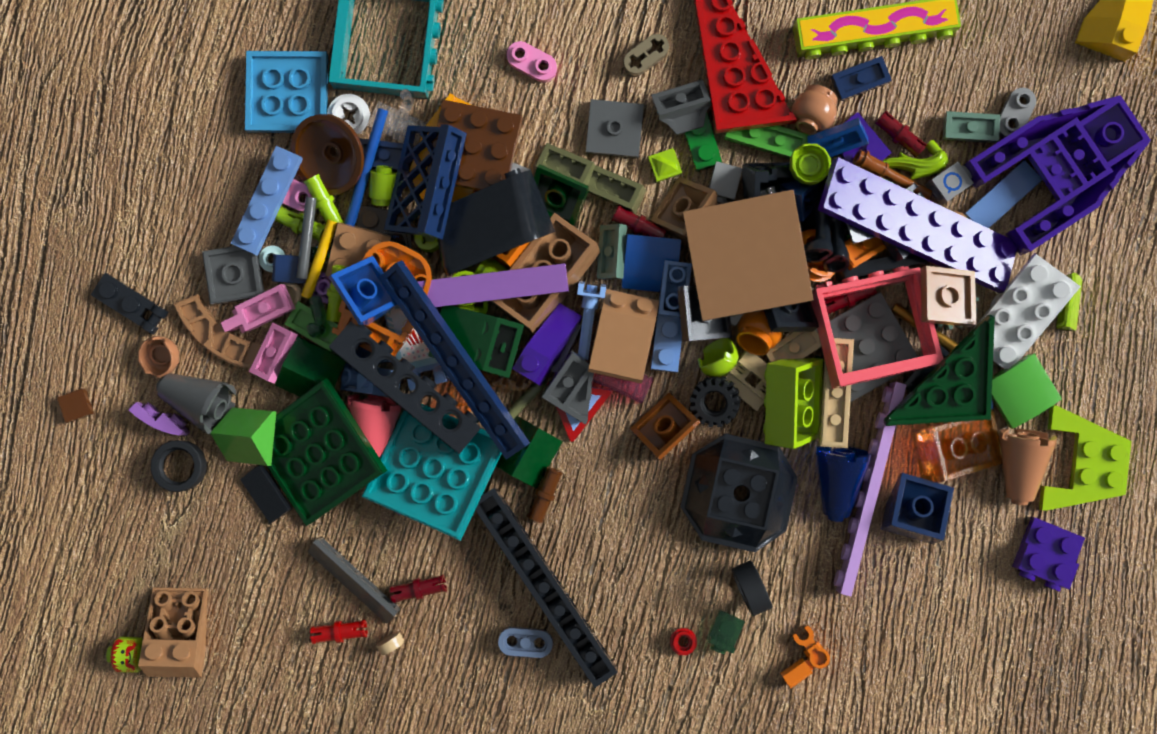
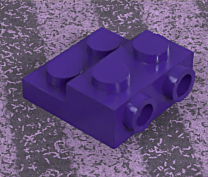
M1031 517L1012 567L1019 569V575L1029 580L1035 581L1036 577L1045 580L1044 586L1060 592L1062 587L1070 590L1079 567L1076 561L1085 538L1038 518Z

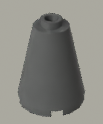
M169 373L161 377L156 386L160 399L207 434H210L230 409L235 407V403L231 402L232 394L236 396V390L233 385L227 382Z

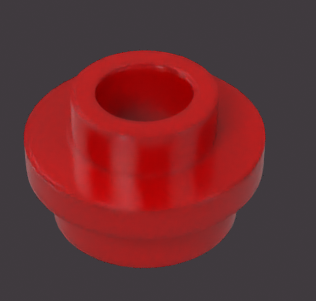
M688 628L676 629L670 637L672 650L683 656L691 654L697 646V638L694 632ZM682 636L688 638V643L685 646L678 644V640Z

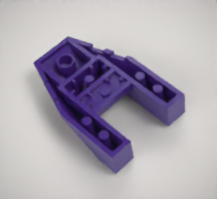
M1121 95L1088 103L1084 106L1038 116L968 161L964 166L970 171L972 175L971 180L974 183L972 185L977 189L1027 156L1056 199L1055 202L1005 233L1008 238L1013 240L1017 247V252L1021 256L1031 252L1097 209L1110 190L1117 185L1125 171L1131 167L1150 143L1151 139Z

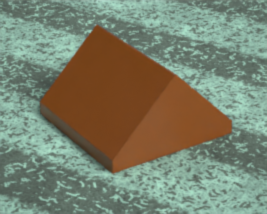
M668 393L634 424L630 430L658 460H661L700 424V421L675 397Z

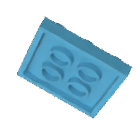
M246 51L245 131L247 133H294L298 125L306 118L317 114H327V51Z

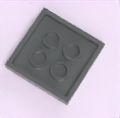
M881 292L830 320L834 338L854 339L852 372L918 357ZM820 348L819 351L821 352L824 358L822 348ZM898 375L851 385L850 402Z

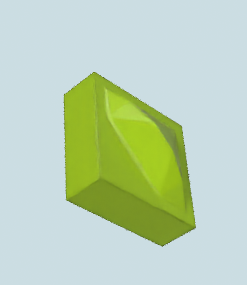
M674 148L648 156L656 183L682 175Z

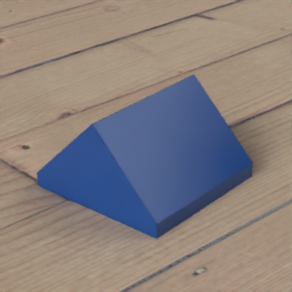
M374 256L329 276V279L359 325H369L398 306L379 279L384 272Z

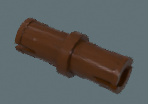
M549 466L546 467L540 486L534 492L535 498L527 514L529 519L543 523L551 501L555 499L554 493L563 472Z

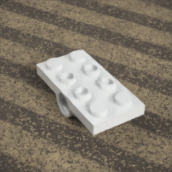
M1036 253L1027 261L1006 287L1005 291L995 296L988 311L975 325L976 327L987 315L995 317L993 361L1004 369H1009L1024 356L1081 287Z

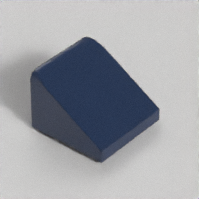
M273 254L272 281L305 283L306 279L296 278L299 256Z

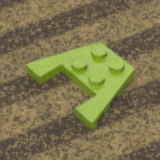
M1053 405L1050 407L1047 430L1075 433L1069 489L1041 486L1039 510H1053L1126 495L1132 441L1059 406Z

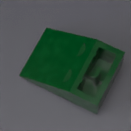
M454 306L442 307L440 315L481 372L506 379L509 378L524 325ZM429 350L428 356L435 358Z

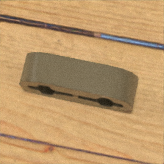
M653 34L625 55L623 63L625 72L630 76L638 77L663 60L669 49L667 38L660 34ZM653 42L656 45L662 44L661 53L656 50L650 55L648 54L652 49ZM642 56L644 57L640 62L639 69L636 66L630 67L631 58L638 60Z

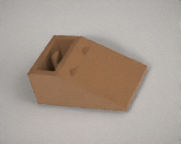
M153 587L138 667L147 677H202L206 652L207 588Z

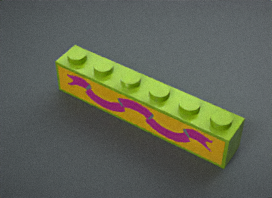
M919 0L797 18L792 27L797 58L805 56V59L811 60L819 58L821 54L832 53L833 56L846 54L848 50L852 49L865 52L879 45H884L885 48L899 46L900 42L910 41L911 44H919L927 41V38L937 37V40H946L953 37L961 27L957 0Z

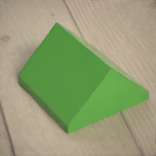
M232 407L210 432L226 461L271 466L277 411Z

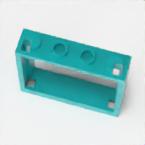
M338 0L329 83L333 89L428 99L429 91L434 89L435 77L431 75L432 65L437 64L438 50L434 49L435 39L440 38L441 23L437 22L438 13L443 12L444 0H414L429 2L420 86L345 78L355 0Z

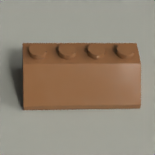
M554 213L550 219L555 232L533 240L510 270L566 264L570 292L598 257L600 250L597 242ZM569 292L494 300L491 302L514 322L523 324V329L534 336Z

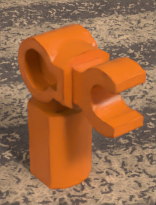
M807 625L804 626L807 632L806 639L800 640L796 633L792 634L793 640L805 648L803 652L807 658L805 660L803 658L799 659L780 673L790 689L813 674L812 670L815 667L822 669L830 661L829 653L821 646L819 641L815 642L813 640V630Z

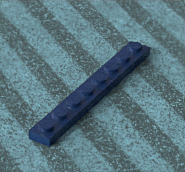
M403 260L396 262L379 279L474 415L478 418L505 459H508L530 443Z

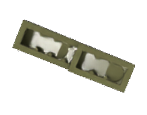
M546 143L535 166L537 168L539 164L588 185L590 194L613 205H620L634 214L637 213L647 192L642 184L596 166L590 160L549 143Z

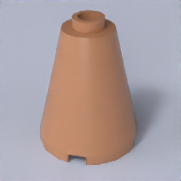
M1009 429L1000 430L999 438L1006 497L1012 499L1011 502L1013 504L1028 505V502L1034 501L1055 449L1057 437L1053 436L1051 439H1048V433L1029 429H1017L1016 434H1009Z

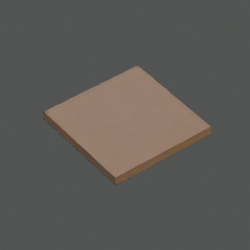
M794 190L683 212L702 321L814 301Z

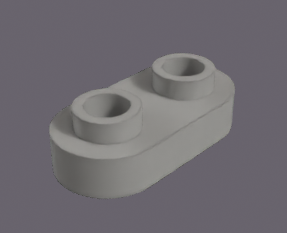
M1018 88L1007 97L999 114V136L1002 139L1027 124L1036 105L1035 94L1030 89ZM1020 97L1026 99V105L1020 103ZM1009 120L1015 123L1014 129L1009 127Z

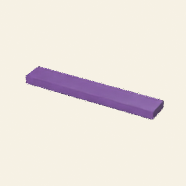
M566 264L431 280L427 296L436 308L569 292ZM417 281L421 288L424 289L426 281Z

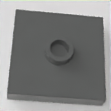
M591 99L586 154L639 159L644 104Z
M236 246L202 251L211 305L247 300L265 292L259 254L258 256Z

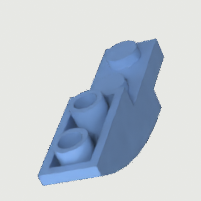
M664 261L650 370L678 373L682 333L677 287L690 284L691 263Z

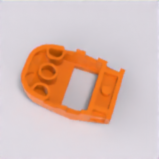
M386 241L374 245L363 257L362 260L374 256L383 272H386L396 262L403 260L417 281H426L423 290L426 295L428 294L432 280V271L426 259L416 251L399 243ZM343 300L338 310L342 313L338 327H333L332 333L339 335L350 321L355 325L358 324ZM407 320L400 335L375 322L364 325L372 332L370 337L377 343L382 340L394 350L391 353L394 357L414 331V327L409 320ZM360 345V347L372 352V348L369 345Z

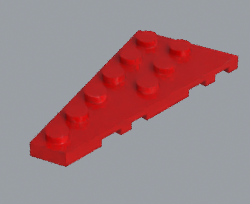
M694 0L715 134L796 123L797 119L793 111L791 112L787 106L786 98L775 84L768 65L754 40L750 38L746 31L745 23L742 18H739L732 5L733 1Z

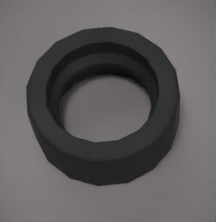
M170 441L162 444L155 451L151 459L150 470L154 481L161 488L172 492H182L195 488L203 480L206 474L207 461L204 452L197 445L189 441ZM175 450H183L189 453L194 461L192 475L182 482L170 480L165 475L163 469L166 456Z
M751 560L731 569L738 589L752 616L772 608L766 588Z

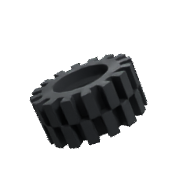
M706 377L693 390L690 397V409L694 411V416L700 419L701 424L708 423V427L712 428L714 425L722 427L723 424L726 423L727 425L736 416L740 407L741 396L738 395V388L734 387L732 381H726V377ZM708 393H721L726 401L725 407L719 411L709 409L705 403V397Z

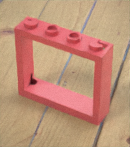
M909 266L894 268L893 273L884 275V271H876L868 274L866 279L859 280L858 276H852L842 279V284L833 285L832 281L816 285V289L812 291L814 301H811L819 325L817 331L832 389L934 367L943 360L934 323L922 322L920 267L909 269ZM905 282L923 356L843 374L824 299Z

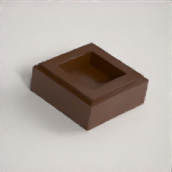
M84 388L57 397L65 423H71L94 414L87 391Z

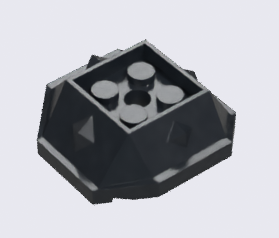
M723 434L691 454L680 508L701 540L757 552L786 532L798 477L779 446ZM739 485H743L747 489V496L741 501L736 500L733 494L734 489Z

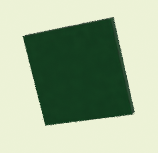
M328 378L322 380L276 415L271 466L267 467L305 526L312 524L388 471Z

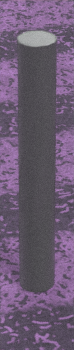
M312 197L305 198L296 278L307 279L317 199Z

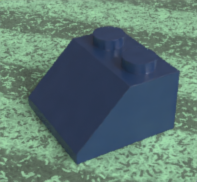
M900 473L887 500L881 530L929 544L944 541L954 487Z

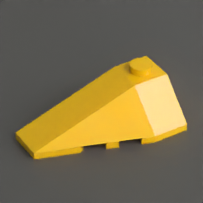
M1099 0L1083 19L1075 43L1125 62L1138 52L1147 28L1153 0Z

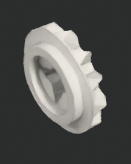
M343 94L335 98L329 105L327 114L343 119L345 117L343 107L349 110V112L355 111L356 113L353 115L355 124L349 120H345V122L353 128L356 134H362V131L369 125L371 115L366 102L354 94Z

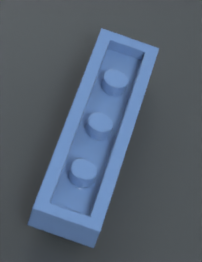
M278 146L275 147L230 244L258 256L303 160L301 156Z

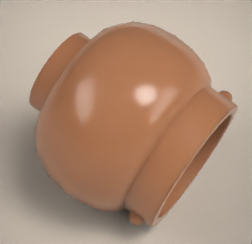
M812 84L807 86L804 92L796 97L792 103L791 112L793 111L797 119L795 125L800 132L814 135L829 129L833 125L837 114V96L835 93L824 86Z

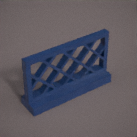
M441 124L440 127L407 126L384 230L429 236L434 239L443 240L467 133L445 124ZM420 133L423 140L414 147L415 135ZM438 136L437 144L434 148L431 142ZM427 147L429 154L421 161L418 154ZM414 159L417 166L408 173V165ZM432 162L430 174L428 175L425 168ZM421 173L423 181L415 187L413 180ZM408 185L410 193L402 199L403 189ZM426 189L424 201H422L419 194ZM415 200L417 207L409 213L407 206ZM402 212L405 219L395 226L397 215ZM420 215L418 227L416 228L413 221Z

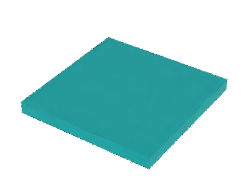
M420 403L424 411L430 412L434 410V408ZM403 410L380 457L388 471L369 483L362 497L461 541L502 453L486 430L480 429L462 452L457 454ZM447 414L443 417L442 424L447 429H454L458 426V419Z

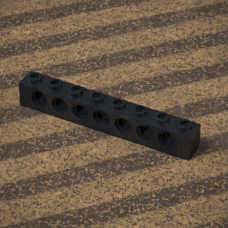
M494 487L482 495L475 509L594 688L618 673L617 666L498 489Z

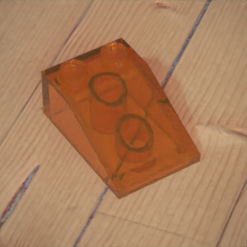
M991 410V420L932 423L911 429L920 474L923 479L933 482H945L1002 464L1000 438L993 410Z

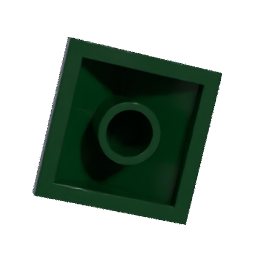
M539 164L534 179L549 217L551 218L556 213L574 226L588 196L589 186Z
M297 337L280 369L275 386L299 397L327 378L335 387L346 362L335 353Z
M516 416L515 422L530 443L508 459H505L501 454L496 466L522 482L537 488L544 476L546 467L551 464L563 441Z

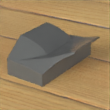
M703 79L651 95L659 120L665 122L675 134H682L704 126L706 112L711 106V99Z

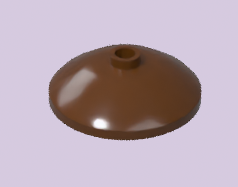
M317 114L306 118L296 128L291 141V152L303 158L297 171L303 181L319 174L329 195L346 192L358 182L364 167V152L359 137L347 122L331 114Z

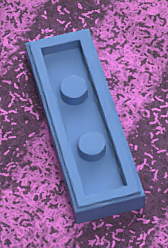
M1024 160L967 210L964 215L968 219L990 228L1040 183L1042 178Z

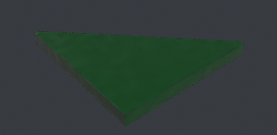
M987 315L884 418V424L886 426L991 420L995 317Z

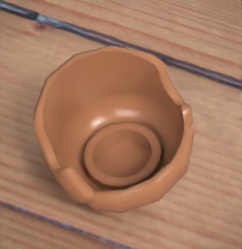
M152 336L146 339L138 350V362L142 366L144 373L156 376V378L164 377L173 372L179 363L180 352L173 341L162 336Z

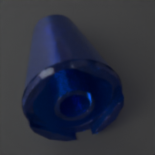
M817 446L816 461L822 512L828 516V520L843 522L844 518H848L851 515L871 461V454H868V451L851 446H848V448H835L831 450L832 447Z

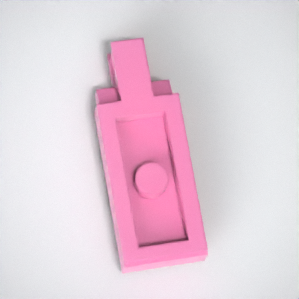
M280 284L235 306V309L232 310L234 316L221 322L224 332H233L240 329L241 333H244L295 310V306L285 284Z

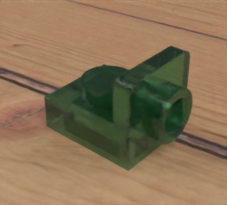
M719 609L706 638L711 643L710 648L723 655L727 651L734 654L736 649L734 646L745 621Z

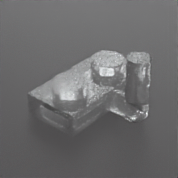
M403 89L400 92L403 102L399 110L378 101L367 126L372 129L378 108L388 111L382 134L404 143L408 125L426 126V122L409 115L414 99L407 89ZM420 133L415 135L414 147L420 142Z

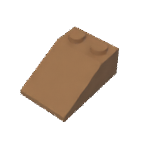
M606 289L588 372L642 384L659 300Z

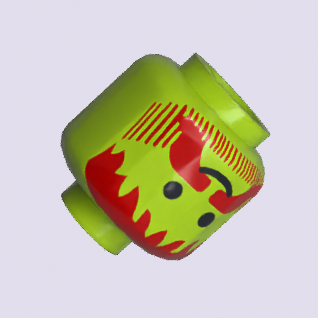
M118 637L113 645L108 647L106 659L108 663H111L115 672L138 673L141 671L138 664L143 638Z

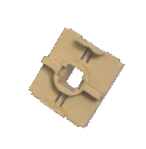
M744 351L739 357L740 359L735 368L724 375V377L727 378L726 381H732L734 387L738 388V395L741 396V399L757 411L764 405V398L766 396L764 375L767 363L757 355ZM749 373L754 374L760 380L755 387H752L745 381Z

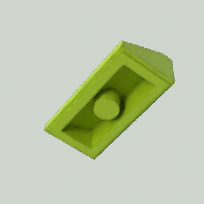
M1071 273L1066 276L1081 287L1057 315L1056 327L1057 329L1076 331L1082 278L1077 273Z

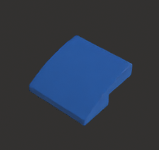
M627 234L622 288L660 292L664 261L679 262L681 240Z

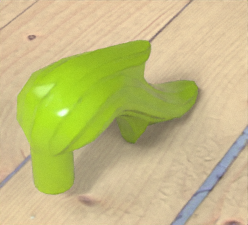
M931 140L926 146L932 155L931 157L916 159L900 152L899 157L883 160V162L889 164L890 169H900L913 173L911 179L938 174L945 169L949 161L947 154L939 147L935 140Z

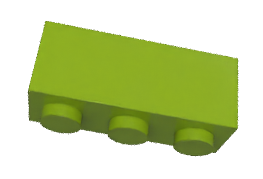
M780 359L767 363L764 375L766 381V396L764 398L766 415L763 426L765 444L795 449L818 439L820 433L823 359Z

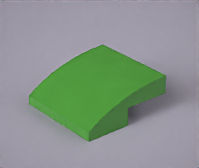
M1035 353L1028 354L1009 369H1002L992 377V400L1010 429H1014L1031 420L1062 400Z

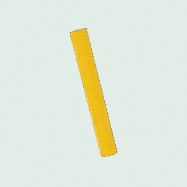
M327 220L301 294L302 297L311 299L337 228L338 223L335 221Z

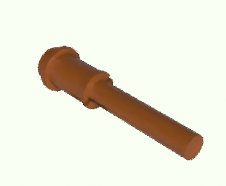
M868 150L857 151L852 160V164L881 178L884 177L903 188L915 182L890 169L887 162H883L870 155ZM915 182L918 187L913 192L916 194L921 191L923 196L929 199L932 190Z

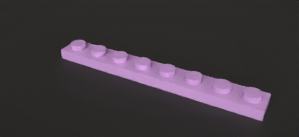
M899 382L890 383L889 387H885L882 394V402H885L882 413H878L875 421V428H878L876 438H872L869 444L868 454L871 457L869 465H865L862 471L861 480L864 481L862 491H858L855 498L856 515L855 518L851 517L849 521L848 533H851L849 542L843 545L841 559L844 561L841 570H837L834 578V586H837L836 591L850 597L853 593L896 425L886 426L884 418L903 400L906 384Z

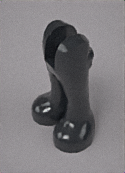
M820 191L816 196L814 204L815 238L804 245L806 261L809 263L823 261L825 270L829 272H842L849 267V252L845 246L844 222L818 210L823 191Z

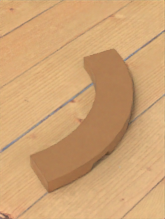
M199 294L173 304L185 328L205 349L228 363L242 368H251L262 344L244 340L229 331L224 332L222 325L211 315Z

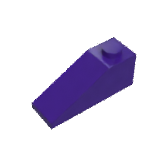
M559 303L525 346L512 369L542 386L583 316Z

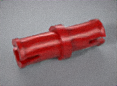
M366 620L347 623L335 621L332 625L312 626L310 634L321 635L310 636L312 644L329 641L343 643L345 639L366 638L368 630L356 629L368 628Z

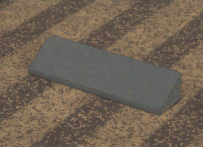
M320 537L314 540L308 553L384 623H389L400 611V608L324 538Z

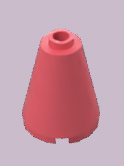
M360 394L349 395L347 397V409L380 458L393 433L401 407L388 397L368 395V398L359 399Z

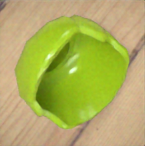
M802 144L792 153L789 170L793 178L801 184L815 185L828 176L831 158L826 149L818 144Z
M721 338L703 349L704 360L702 361L699 358L698 364L701 371L709 377L724 376L737 365L738 351L730 338Z

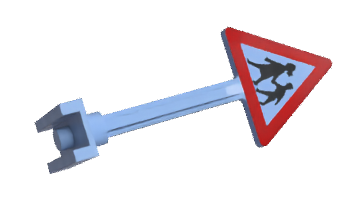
M579 281L577 295L583 296L581 307L584 308L578 355L588 360L595 309H598L599 298H605L606 284H601L599 292L596 285H587V289L584 290L585 282ZM592 387L586 424L556 406L571 442L575 441L610 396V389Z

